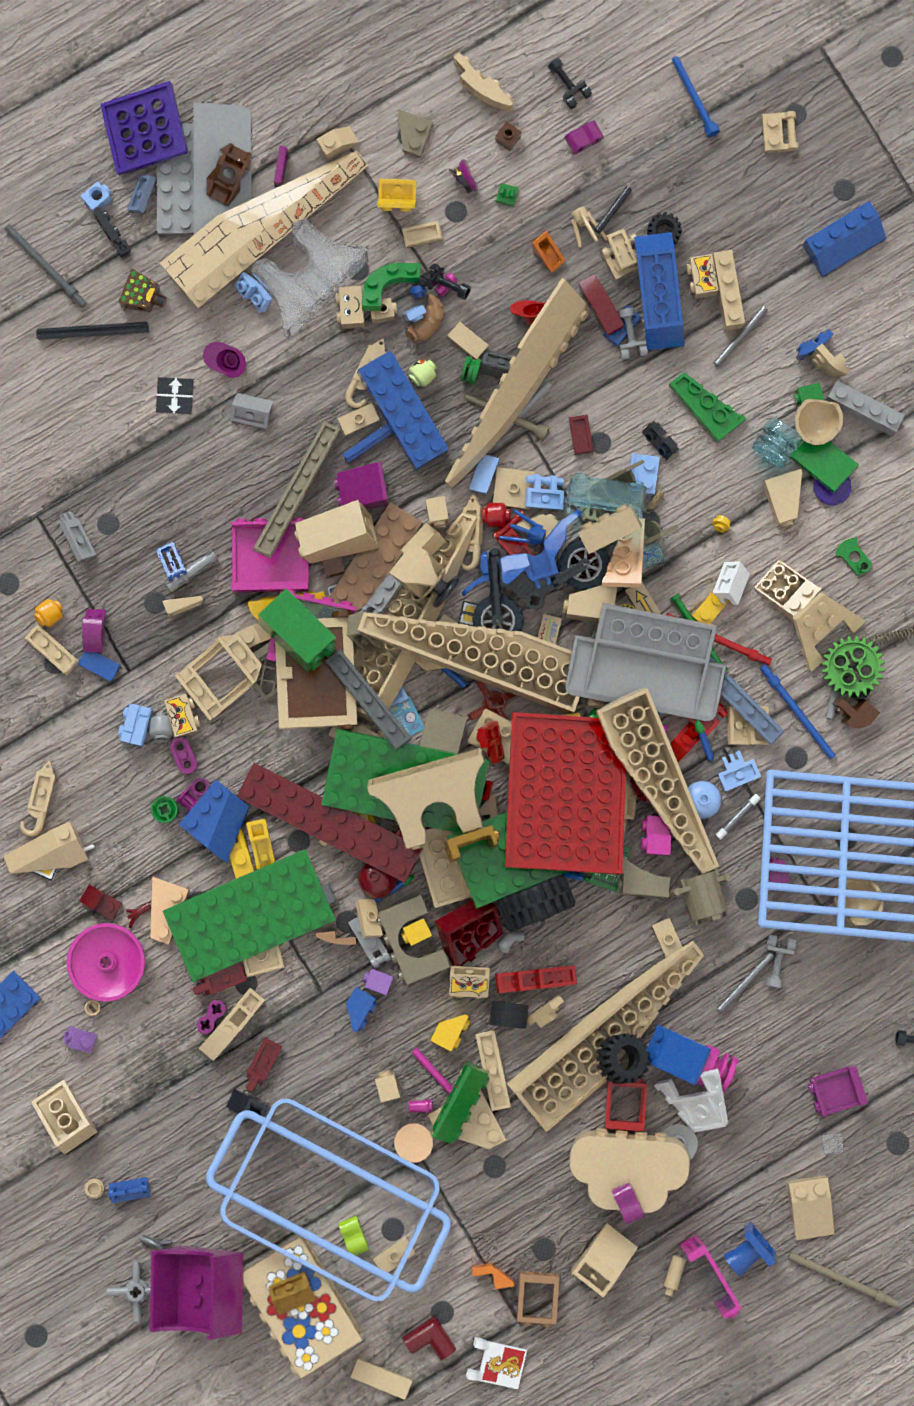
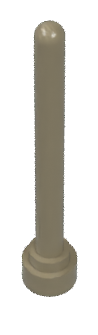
M471 394L465 395L466 401L483 409L488 403ZM517 417L513 422L534 432V435L542 441L545 440L550 427L544 424H538L537 426L520 417Z

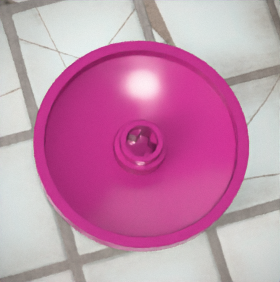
M101 923L88 927L74 939L68 951L67 970L73 985L79 992L93 1000L113 1001L125 997L138 986L145 971V952L141 942L130 930L117 924Z

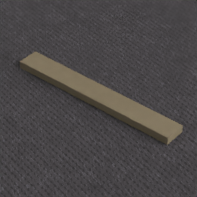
M325 421L323 422L255 544L254 552L271 559L341 432L340 428Z

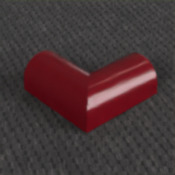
M435 1315L402 1337L411 1354L416 1353L428 1344L431 1345L439 1360L447 1358L456 1351L455 1345Z

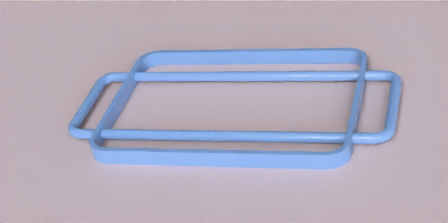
M281 1099L275 1102L266 1118L249 1110L238 1113L206 1174L208 1186L225 1196L219 1210L220 1218L224 1224L371 1301H381L387 1298L392 1292L394 1285L410 1293L421 1290L451 1228V1221L448 1215L433 1207L439 1192V1182L433 1174L291 1099ZM280 1104H288L425 1176L433 1185V1192L428 1203L270 1121L276 1107ZM245 1118H249L262 1126L230 1188L227 1189L215 1182L214 1175L241 1122ZM265 1128L282 1135L424 1210L393 1275L233 1192ZM229 1199L389 1282L386 1291L379 1297L372 1296L232 1223L225 1215V1208ZM428 1214H431L442 1220L443 1228L418 1281L411 1285L398 1277Z

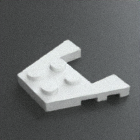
M718 1069L705 1071L700 1075L708 1091L680 1096L672 1079L657 1081L654 1085L658 1091L661 1090L666 1096L665 1100L676 1107L679 1111L677 1114L694 1133L725 1127L728 1124Z

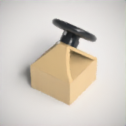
M411 543L389 572L407 591L421 600L431 590L438 596L433 603L435 608H438L447 599L459 582L458 576H454L448 583L441 579L445 569L427 551L414 543Z

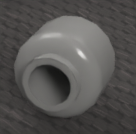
M157 713L156 716L149 720V735L156 742H167L174 736L167 713Z

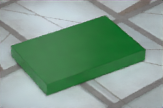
M804 441L790 456L794 462L832 493L859 466L858 463L831 441L821 445H814Z

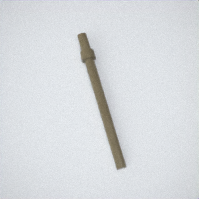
M793 1252L789 1253V1260L874 1298L873 1300L879 1303L884 1302L895 1308L899 1305V1301L887 1296L886 1292L879 1289L876 1291Z

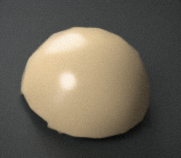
M806 399L798 407L795 414V428L799 436L804 441L814 445H821L832 440L840 432L843 425L841 408L839 404L831 401Z
M846 879V889L882 893L879 887L871 880ZM834 896V904L837 908L838 896ZM846 897L845 908L882 912L884 907V901ZM845 916V920L854 926L868 925L877 920Z

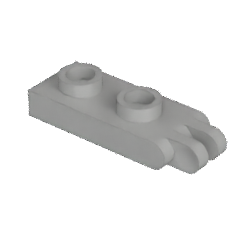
M72 512L60 514V526L77 561L81 562L95 557L96 553L79 519L75 518Z

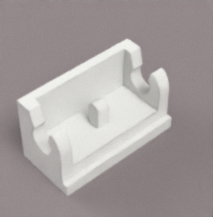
M724 562L713 594L723 604H726V599H728L733 605H738L750 573L741 562Z

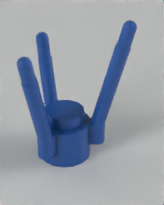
M515 509L513 511L515 514L534 527H531L530 530L514 524H510V527L527 533V538L530 539L499 536V539L529 543L535 546L537 543L542 544L546 534L543 526Z

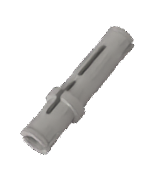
M210 550L206 555L185 568L187 574L184 575L182 573L179 578L174 577L172 581L168 580L165 584L173 593L185 583L188 584L189 580L219 559Z

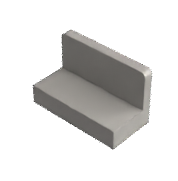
M237 393L232 403L230 420L267 429L273 401Z

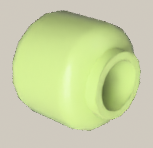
M420 359L409 368L410 375L408 377L417 387H425L436 378V366L431 360Z

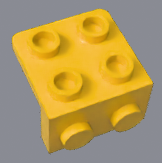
M379 178L377 207H381L383 211H392V208H400V211L405 212L411 211L416 205L417 180Z

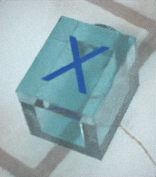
M659 542L644 547L642 570L664 563L665 559Z

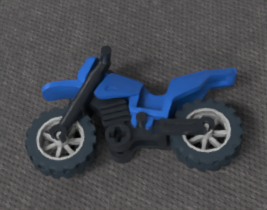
M575 510L565 519L558 522L543 541V552L537 556L521 553L505 555L498 559L501 552L495 547L489 551V559L487 551L481 553V573H483V576L473 581L461 593L465 596L475 586L490 581L491 594L482 600L474 610L472 618L474 627H485V623H492L493 627L491 629H495L497 625L499 629H503L501 624L511 626L508 631H522L524 624L523 612L518 603L502 594L501 587L512 589L521 599H526V604L530 609L537 610L543 606L545 595L559 588L564 582L579 590H587L602 584L610 562L609 555L605 548L602 547L592 552L596 556L588 560L587 550L581 539L573 541L563 550L559 560L560 573L558 571L556 555L566 541L567 526L582 515L580 510ZM585 550L583 559L576 555L577 552ZM574 556L579 562L570 565L571 559ZM598 558L599 568L589 563ZM588 568H592L598 571L593 577H591ZM583 571H586L588 579H581L579 576ZM534 595L541 598L539 606L530 604V601H532L531 596ZM503 607L509 611L505 615H503ZM486 612L492 616L491 620L484 621ZM511 614L512 623L506 622L505 617Z

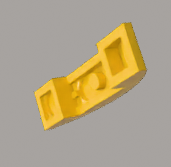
M266 819L246 822L257 870L274 863L275 857Z

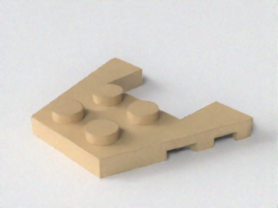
M821 592L793 617L797 636L802 644L801 650L806 658V667L811 672L824 661L816 650L815 645L841 621L852 633L857 631L866 622Z

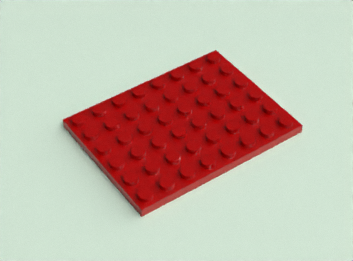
M512 712L504 868L622 874L626 768L611 749L599 718Z

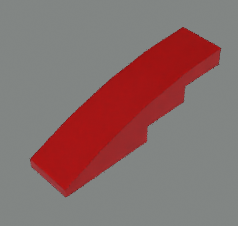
M575 965L495 974L497 993L577 985Z

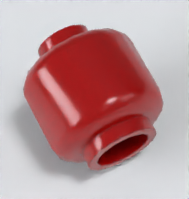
M488 503L482 511L483 523H486L488 527H504L507 521L511 519V511L507 509L505 503Z

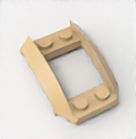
M239 634L220 636L208 649L188 664L186 668L177 673L175 677L211 721L257 681L262 663ZM226 649L247 677L219 701L198 672Z

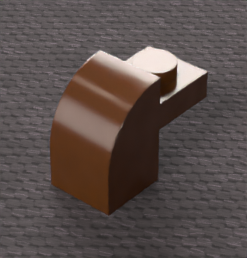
M836 698L832 703L836 707L835 711L844 717L841 723L850 727H866L880 714L867 700L863 699L859 700L853 708L842 698Z

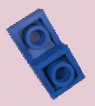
M828 329L825 333L821 332L814 341L811 339L807 343L803 341L797 349L799 353L796 358L800 360L812 355L815 349L821 344L825 345L834 333Z

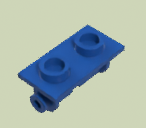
M147 1177L109 1183L108 1196L111 1198V1203L150 1197Z

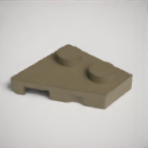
M399 110L398 117L403 152L421 158L433 121Z

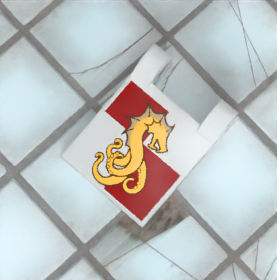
M475 1337L473 1345L475 1348L484 1349L480 1370L468 1368L466 1373L467 1379L518 1389L527 1349Z

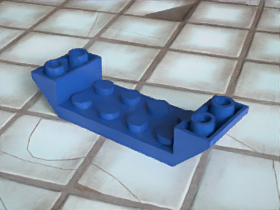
M672 232L634 237L647 350L685 346Z

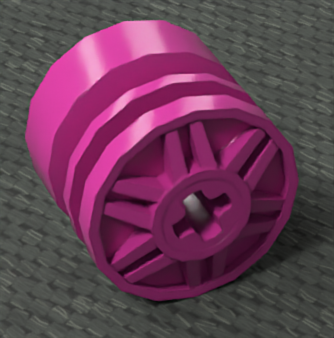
M706 1044V1047L712 1050L702 1073L718 1069L724 1093L735 1076L738 1058L732 1056L728 1062L729 1054L725 1053L721 1059H718L719 1049ZM700 1076L697 1084L704 1086L705 1084Z

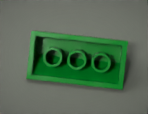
M468 1060L466 1061L431 1128L432 1137L451 1144L454 1139H459L462 1133L460 1128L463 1122H468L472 1113L470 1112L472 1105L476 1106L480 1099L479 1091L482 1087L485 1088L490 1078L488 1077L489 1073L487 1070Z

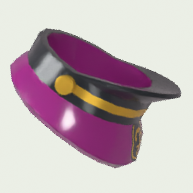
M465 159L460 161L457 168L448 169L453 177L463 185L468 194L478 190L476 181Z

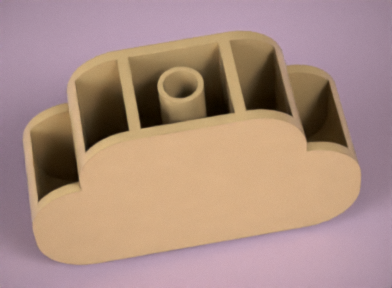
M596 1128V1131L589 1130L580 1133L573 1141L570 1154V1168L576 1179L588 1184L590 1199L598 1207L620 1210L613 1196L612 1189L630 1182L643 1211L650 1213L659 1210L664 1205L668 1190L678 1189L686 1182L689 1175V1154L687 1147L681 1140L668 1137L666 1133L657 1132L655 1135H647L645 1131H636L635 1134H631L627 1130L616 1129V1132H608V1129Z

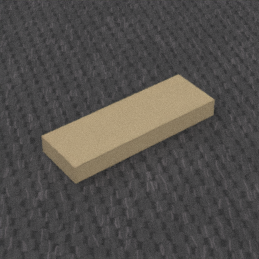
M38 624L25 637L30 644L66 676L79 663L71 653Z
M360 1358L357 1359L350 1377L404 1400L413 1381Z

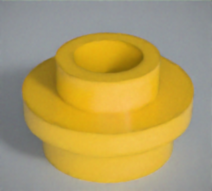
M718 515L713 519L712 525L716 531L724 532L730 530L731 522L727 517Z

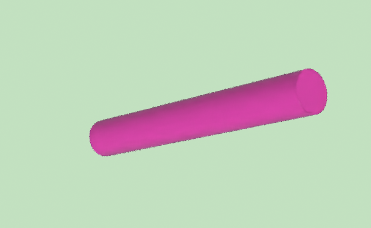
M418 1048L411 1053L450 1094L453 1088L451 1084Z

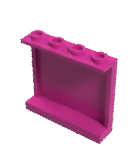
M257 518L255 522H247V519H236V522H231V590L233 593L283 592L286 588L296 592L309 591V562L305 558H301L298 550L300 543L297 541L294 533L297 531L295 523L303 521L304 518H293L271 559L253 551L255 544L268 523L266 519Z

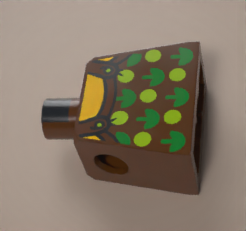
M131 269L118 302L123 308L151 312L154 304L164 307L167 297L158 294L160 287L156 282Z

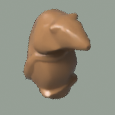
M432 294L428 296L429 304L427 305L425 316L413 322L410 327H406L405 334L413 343H420L429 339L438 330L445 316L443 311L444 305Z

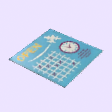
M409 696L408 701L389 710L411 736L424 730L425 727Z

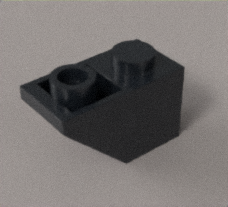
M233 1089L226 1107L236 1113L249 1110L264 1117L270 1104L237 1089Z

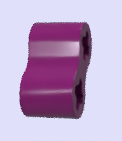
M593 120L569 132L564 138L572 153L578 154L602 141L604 136L596 121Z
M215 1000L209 1004L207 1014L197 1022L199 1032L207 1034L215 1029L217 1019L224 1016L227 1012L226 1003L222 1000ZM220 1004L222 1012L215 1013L213 1006ZM209 1020L211 1027L204 1029L202 1021Z
M630 1182L612 1189L613 1196L627 1225L645 1217Z

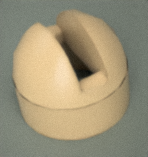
M95 1000L88 1001L84 1007L85 1013L89 1016L97 1015L100 1011L99 1003ZM91 1004V1006L93 1007V1009H95L96 1012L93 1013L88 1007V1005Z

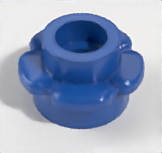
M421 285L410 287L411 293L409 295H413L414 298L425 296L424 292H427V290Z

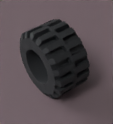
M629 1033L606 1038L605 1042L600 1044L601 1048L597 1049L599 1057H596V1062L599 1061L597 1068L602 1070L600 1073L602 1077L607 1076L606 1080L609 1082L613 1081V1084L632 1083L643 1078V1073L648 1071L646 1066L650 1065V1060H648L650 1052H646L648 1047L646 1044H642L643 1040L637 1038V1035H630ZM621 1048L626 1051L629 1058L626 1069L619 1065L617 1059Z

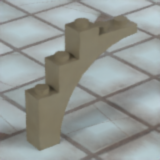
M623 856L622 874L620 875L621 878H618L617 883L620 895L667 899L669 897L670 878L644 871Z

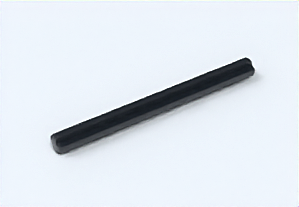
M148 322L38 328L36 336L39 340L148 333L149 324Z

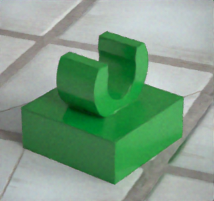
M500 183L496 203L514 207L519 187Z

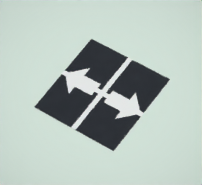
M158 377L156 413L192 414L194 379Z

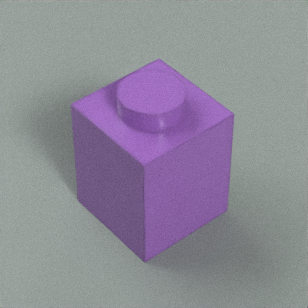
M371 969L370 972L366 971L363 982L366 983V988L387 995L394 976Z

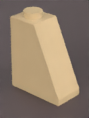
M801 469L767 479L763 482V487L777 526L782 525L783 528L794 524L793 521L798 518L802 480Z

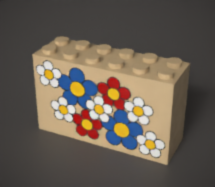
M297 1235L279 1246L326 1271L307 1239ZM274 1250L243 1269V1288H247L250 1292V1301L260 1309L259 1315L265 1324H269L271 1328L269 1332L275 1341H279L282 1346L280 1351L285 1358L288 1357L291 1361L290 1368L295 1375L303 1378L362 1341L364 1333L333 1281ZM305 1271L316 1300L279 1315L272 1303L268 1286Z

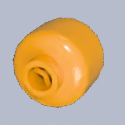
M46 599L35 607L34 618L42 627L44 625L51 627L62 618L61 610H63V607L57 600Z

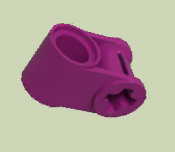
M201 778L194 780L177 798L176 802L181 803L189 813L211 786L210 782ZM200 782H204L206 785V789L202 793L197 790V785Z

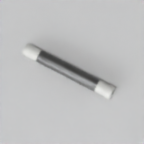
M755 794L716 833V837L721 840L761 798Z

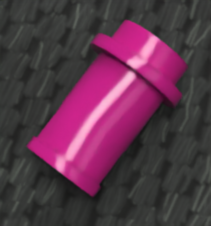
M451 273L445 275V279L456 283L458 281ZM439 284L434 290L441 297H444L450 289Z
M429 1098L425 1101L409 1100V1113L427 1112L429 1114V1112H433V1100H429Z

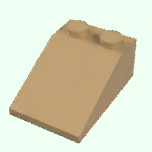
M62 1080L31 1101L54 1144L64 1154L97 1133L89 1116L65 1080Z
M822 1175L786 1181L795 1240L833 1235L834 1223L828 1177Z

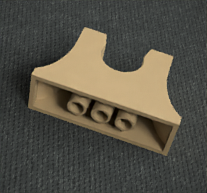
M482 748L368 781L369 794L383 801L396 817L406 849L411 848L415 850L423 847L422 844H425L426 825L422 812L429 804L434 802H444L454 809L457 823L463 833L467 831L470 833L482 827V818L474 791L476 775L484 762Z

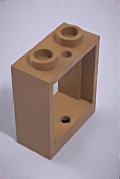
M520 1271L517 1322H521L523 1326H532V1323H540L541 1327H552V1324H557L559 1274ZM525 1282L553 1284L551 1317L522 1315Z

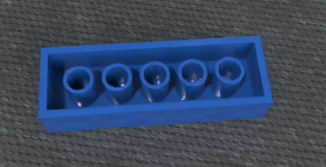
M391 350L358 369L357 374L385 422L390 427L391 432L414 471L448 452V446Z

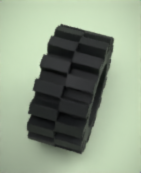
M664 212L662 215L658 213L657 216H653L647 228V235L658 234L657 228L662 224H666L671 228L674 244H677L682 232L681 222H678V218H674L672 213L667 215V212Z

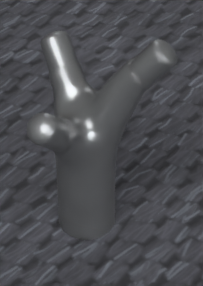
M144 1234L140 1239V1242L152 1247L154 1250L163 1249L162 1246L172 1244V1240L159 1241Z

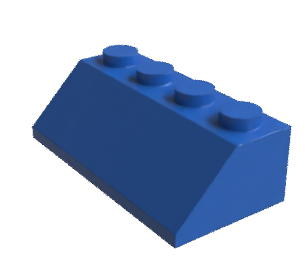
M868 201L805 239L802 246L823 277L886 239L880 216L871 202Z

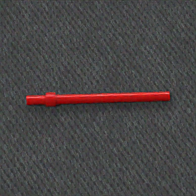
M669 613L666 614L667 616L676 617ZM715 634L714 642L747 656L749 660H756L768 666L770 665L772 659L760 654L758 650L748 649Z

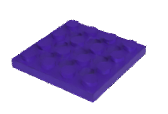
M170 81L100 104L116 174L119 176L188 153L173 85ZM161 101V107L159 109H154L153 106L155 102ZM144 107V112L141 115H136L137 109ZM127 113L126 119L119 121L120 114ZM162 118L166 119L165 125L158 127V121ZM148 124V130L141 133V126ZM126 130H131V135L128 138H123V133ZM170 136V141L167 144H162L163 137ZM152 142L151 149L145 150V144ZM131 147H134V148H135L134 154L131 155V156H128V155H127L128 149L131 148Z

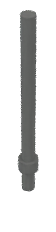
M10 224L4 228L65 290V294L70 299H73L81 308L87 305V302L78 294V290L73 285L70 286Z

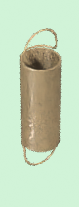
M660 489L647 505V508L651 509V511L664 496Z

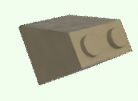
M430 709L420 746L459 754L467 718L459 714L445 713L439 709Z

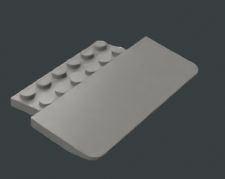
M193 102L194 123H182L188 153L157 163L158 236L194 235L217 215L251 200V163L250 170H244L240 179V192L229 206L206 195L207 176L213 171L219 157L222 155L219 151L221 148L232 143L234 146L251 153V113L247 107ZM158 124V127H162L165 124ZM170 136L163 137L162 144H167L170 141ZM226 168L224 170L225 177L232 178L234 171L231 168Z
M603 603L595 638L579 635L574 637L565 683L566 690L574 696L611 703L637 689L648 688L657 712L710 721L717 712L726 669L725 664L709 661L717 626Z

